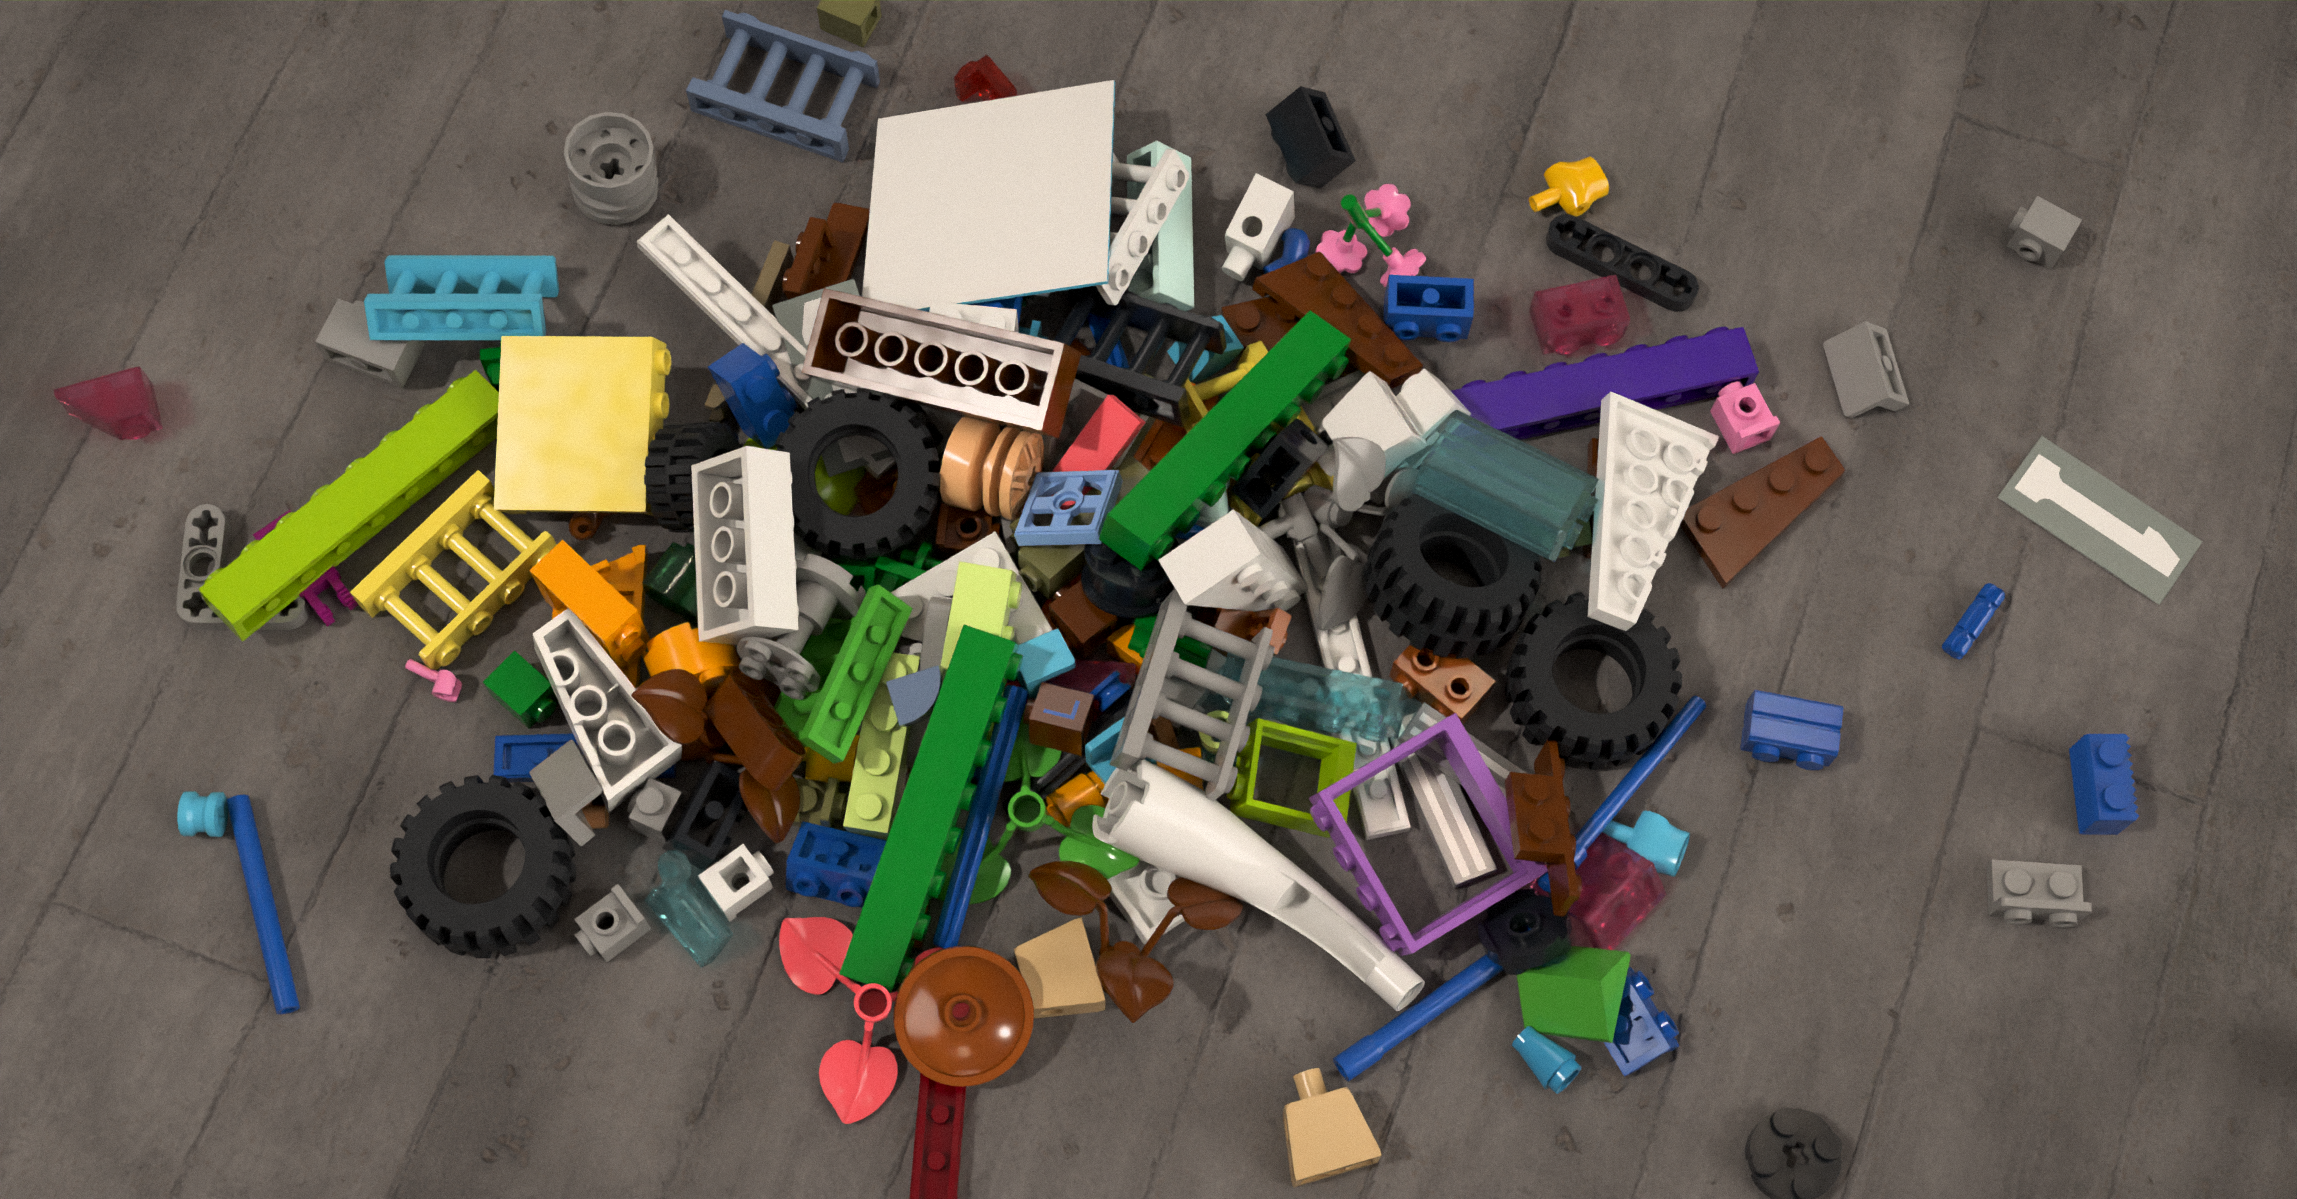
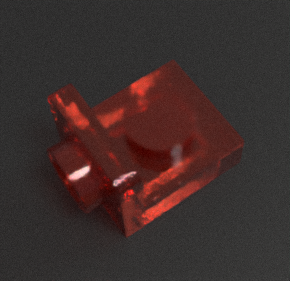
M985 55L976 62L970 61L966 63L954 77L955 93L960 101H964L976 92H979L983 101L1017 96L1015 86L988 55Z

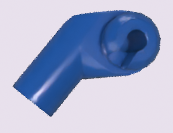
M1289 228L1284 231L1281 240L1285 241L1283 243L1282 257L1264 266L1263 273H1269L1307 257L1310 241L1306 232L1297 228Z

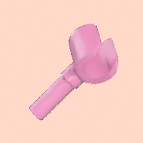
M413 659L407 661L406 669L435 683L431 692L433 696L448 702L457 701L462 688V682L452 672L448 670H432Z

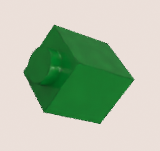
M515 650L483 681L491 696L528 729L536 722L541 723L545 721L556 709L558 699L549 680Z

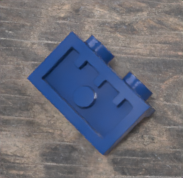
M802 821L787 859L786 889L807 897L813 896L842 903L849 907L863 908L886 840Z
M1628 967L1613 1042H1604L1624 1076L1632 1074L1666 1052L1673 1051L1679 1047L1675 1039L1679 1031L1674 1021L1666 1011L1663 1010L1659 1013L1650 996L1654 995L1650 982L1641 971L1635 973L1631 967Z

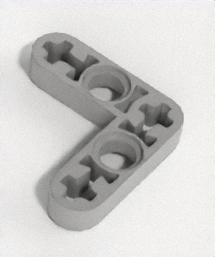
M210 504L199 505L192 509L185 522L176 609L180 618L192 629L231 630L210 608L201 609L199 616H195L190 608L198 607L199 600L205 602L198 589L204 585L205 580L210 575L202 577L193 575V566L197 560L204 557L213 558L215 566L212 572L219 568H225L228 564L231 524L221 509ZM210 518L217 524V526L210 527L208 531V541L213 547L206 545V535L199 528L200 526L207 525ZM299 596L293 601L297 608L290 609L288 616H284L280 611L258 630L297 629L309 618V602Z

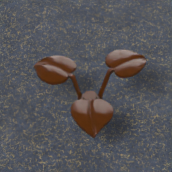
M682 669L666 670L644 681L632 693L631 697L648 712L659 730L671 741L682 745V761L691 763L705 757L708 764L717 760L723 763L743 765L736 755L718 753L725 743V739L711 720L708 719V715L702 711L707 701L706 691L701 682L692 673ZM740 670L741 674L752 680L761 689L774 707L781 693L779 686L765 678L762 680L753 679ZM744 769L739 777V787L747 809L760 828L774 843L782 842L799 811L800 792L795 778L791 774L782 787L775 791L760 784L751 776L747 769Z
M1054 861L1032 869L1028 875L1034 882L1040 896L1059 912L1067 915L1082 916L1092 913L1094 909L1098 911L1101 947L1099 950L1100 957L1096 964L1097 976L1102 990L1110 996L1131 1023H1135L1148 1010L1165 1001L1172 992L1174 981L1171 973L1160 962L1148 957L1172 920L1182 915L1186 923L1195 929L1215 930L1234 922L1240 916L1243 909V904L1233 896L1183 877L1177 878L1172 881L1167 890V898L1175 906L1167 912L1140 951L1135 944L1128 941H1119L1114 946L1110 945L1108 909L1102 900L1110 896L1112 887L1099 871L1080 862Z

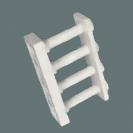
M1166 149L1156 167L1120 163L1113 152L1112 186L1116 180L1146 183L1137 200L1111 197V214L1125 215L1127 218L1119 232H1110L1108 284L1096 285L1108 305L1116 306L1144 256L1148 253L1160 228L1166 221L1181 191L1186 186L1189 172L1175 149ZM1050 292L1035 295L1048 297Z

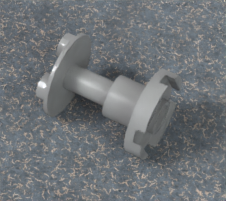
M808 553L804 560H796V591L799 607L798 630L779 635L776 642L753 636L742 638L737 645V652L742 658L739 669L745 675L757 680L765 678L778 685L785 695L797 700H802L807 692L817 690L821 682L820 675L815 668L800 655L810 635L817 636L822 634L830 617L841 620L855 617L866 595L862 586H860L857 592L849 584L853 576L844 568L823 557Z

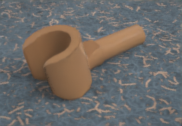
M592 800L581 809L592 829L607 828L609 826V813L605 804H593Z

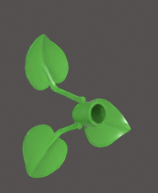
M1024 711L1004 778V782H1013L1022 778L1021 792L1016 793L1009 802L1008 814L1011 821L1007 823L999 842L993 847L990 838H987L969 905L989 901L998 896L1007 886L1011 877V867L999 853L1005 848L1016 829L1024 832H1033L1040 829L1044 824L1050 826L1057 832L1067 836L1059 847L1061 861H1074L1086 864L1099 871L1106 879L1136 867L1140 860L1094 836L1092 828L1093 815L1096 814L1103 818L1104 807L1088 805L1078 808L1072 815L1070 828L1062 825L1052 816L1047 815V808L1043 799L1037 793L1030 791V776L1035 778L1043 777L1059 762L1062 751L1029 743V725L1023 724ZM964 830L961 832L954 854L946 853L940 868L941 871L946 872L942 890L937 898L941 901L945 900Z

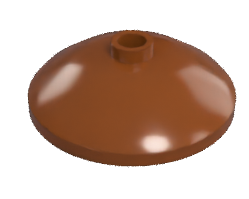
M968 945L953 946L930 954L916 964L908 973L896 996L893 1022L897 1041L902 1052L920 1073L945 1085L974 1086L999 1077L1017 1062L1031 1037L1034 1023V1007L1027 983L1015 966L1007 959L982 947ZM958 1003L969 1005L968 1014L962 1018H957L952 1013L954 1006Z

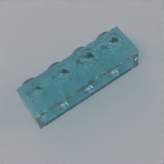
M1228 653L1222 676L1239 682L1245 659ZM1272 657L1265 672L1261 671L1257 685L1263 688L1260 700L1253 712L1249 711L1248 715H1255L1256 710L1273 713L1272 718L1280 722L1298 724L1299 719L1316 722V728L1326 732L1341 733L1342 728L1359 731V736L1363 739L1382 743L1385 742L1386 737L1398 740L1408 696L1402 683ZM1221 695L1226 704H1230L1229 708H1231L1233 699Z

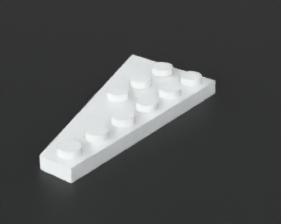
M1613 392L1608 393L1601 400L1588 617L1627 631L1636 624L1652 589L1651 581L1656 570L1662 566L1667 554L1664 552L1668 543L1677 533L1694 495L1693 487L1697 478L1704 472L1708 463L1706 458L1710 450L1715 447L1719 436Z

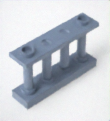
M725 10L722 20L726 37L731 39L712 80L703 81L692 77L686 89L691 111L843 163L849 151L846 129L842 128L841 124L860 83L874 88L878 87L880 78L877 60L872 59L868 54L861 51L850 52L760 22L757 18L747 13L736 14ZM747 45L769 52L750 93L742 94L727 89V85ZM784 58L806 64L788 106L780 107L765 101ZM822 70L845 78L827 117L819 120L804 115L803 111Z

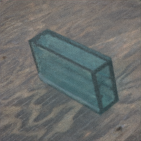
M1456 410L1423 460L1412 492L1556 562L1564 547L1572 550L1584 527L1578 524L1579 520L1588 523L1599 501L1598 498L1592 496L1599 479Z

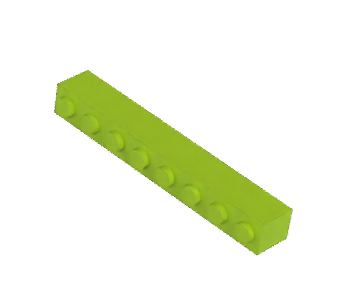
M476 369L467 377L455 380L443 396L432 404L422 406L410 422L400 430L388 433L381 440L379 446L366 457H360L350 463L345 473L333 483L317 489L309 502L296 512H290L283 516L276 524L275 529L261 540L249 543L242 550L240 556L227 567L219 568L212 572L205 580L204 585L198 589L208 607L243 642L298 598L301 592L332 566L336 567L497 438L499 392Z

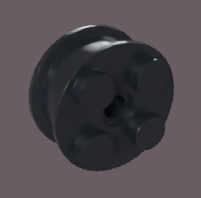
M1175 537L1173 538L1175 542L1169 552L1180 546ZM1103 542L1102 544H1085L1084 557L1086 564L1081 573V586L1084 594L1092 604L1104 612L1124 618H1145L1158 614L1161 603L1175 589L1159 561L1153 559L1141 571Z

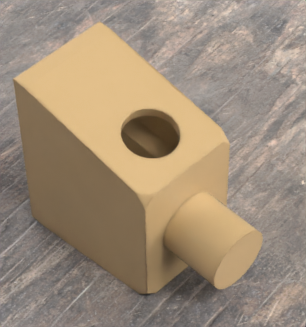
M1082 917L1014 948L1018 971L1027 983L1031 993L1034 1018L1105 1010V997L1097 976L1095 962Z
M1320 1068L1306 1070L1294 1075L1293 1078L1300 1100L1285 1105L1283 1109V1122L1293 1188L1378 1163L1382 1156L1380 1148L1348 1087L1327 1092Z

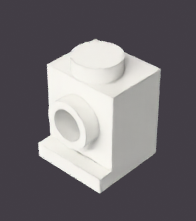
M742 844L702 872L698 877L708 894L728 921L731 922L737 917L736 914L773 888L768 877L774 871L760 851L751 855L745 845ZM746 877L750 880L741 889L737 890L734 888V883L738 878Z

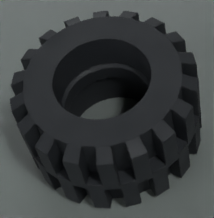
M720 422L672 423L664 425V429H659L656 432L655 440H651L648 447L649 454L645 459L644 485H646V497L651 505V512L654 518L658 519L659 525L664 529L674 533L694 532L691 465L742 448L743 446L739 444L735 431H731L730 426L725 423L720 424Z

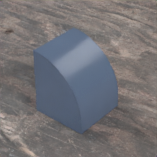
M937 665L886 682L899 726L909 727L931 716L946 675L944 667Z

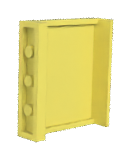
M502 336L494 510L507 514L580 512L645 513L653 516L651 505L646 497V485H644L645 459L649 454L648 447L651 440H655L656 432L659 429H663V419L667 418L669 414L670 404L668 394L665 392V375H669L671 370L670 351L666 349L667 344L654 337Z

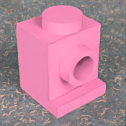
M1737 381L1725 386L1718 392L1719 397H1717L1710 412L1732 454L1771 440L1780 421L1777 416L1773 417L1755 383L1743 387L1742 383ZM1744 407L1747 413L1742 411L1740 408Z

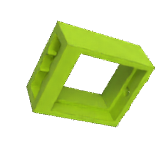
M1260 718L1246 725L1250 727V734L1243 750L1236 753L1238 773L1231 791L1227 794L1228 799H1231L1230 812L1236 816L1326 838L1331 837L1327 830L1323 832L1319 829L1310 813L1253 799L1260 746L1265 745L1320 759L1318 793L1353 772L1357 743ZM1351 790L1333 800L1346 823Z

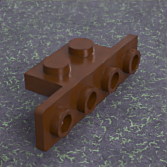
M834 203L827 221L820 218H809L805 231L800 232L798 235L796 256L792 267L788 268L783 276L782 288L788 300L851 279L868 231L869 208Z
M1547 740L1534 761L1535 774L1510 772L1504 783L1514 859L1547 862L1554 916L1564 917L1574 901H1578L1580 898L1582 880L1581 876L1575 872L1576 839L1573 834H1570L1568 818L1571 804L1569 797L1564 794L1563 787L1565 762L1563 758H1559L1557 741Z

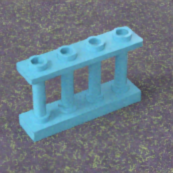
M389 255L384 262L389 294H367L364 306L370 340H501L502 336H545L546 325L542 297L558 296L559 282L556 258L554 256Z

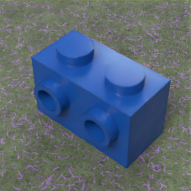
M1408 275L1388 276L1384 294L1383 321L1399 339L1412 340L1417 337H1433L1442 342H1455L1468 338L1474 312V279Z
M742 343L708 366V369L743 433L764 449H769L775 445L780 432L785 433L789 427L788 420L792 417L794 410L798 406L787 389L780 387L776 379L780 372L774 361L767 354L761 356Z

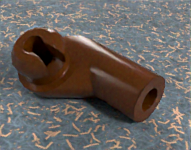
M574 512L569 522V531L575 539L581 541L588 540L595 535L604 517L618 513Z

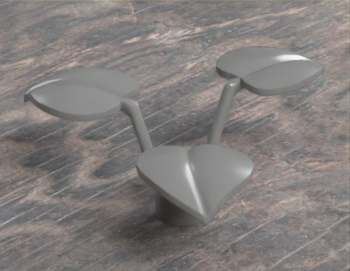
M1360 437L1333 439L1336 458L1333 491L1313 485L1303 495L1314 521L1321 524L1319 532L1328 535L1347 555L1338 556L1333 561L1324 581L1317 629L1323 631L1351 619L1361 609L1367 597L1365 590L1367 583L1363 577L1365 564L1357 563L1358 554L1333 529L1347 525L1352 518L1353 511L1378 516L1385 515L1386 518L1388 512L1394 506L1399 505L1402 499L1416 493L1420 496L1421 492L1427 490L1428 487L1427 479L1420 470L1404 468L1393 476L1387 486L1385 507L1364 505V502L1370 499V492L1377 489L1384 478L1386 458L1384 451L1378 444Z

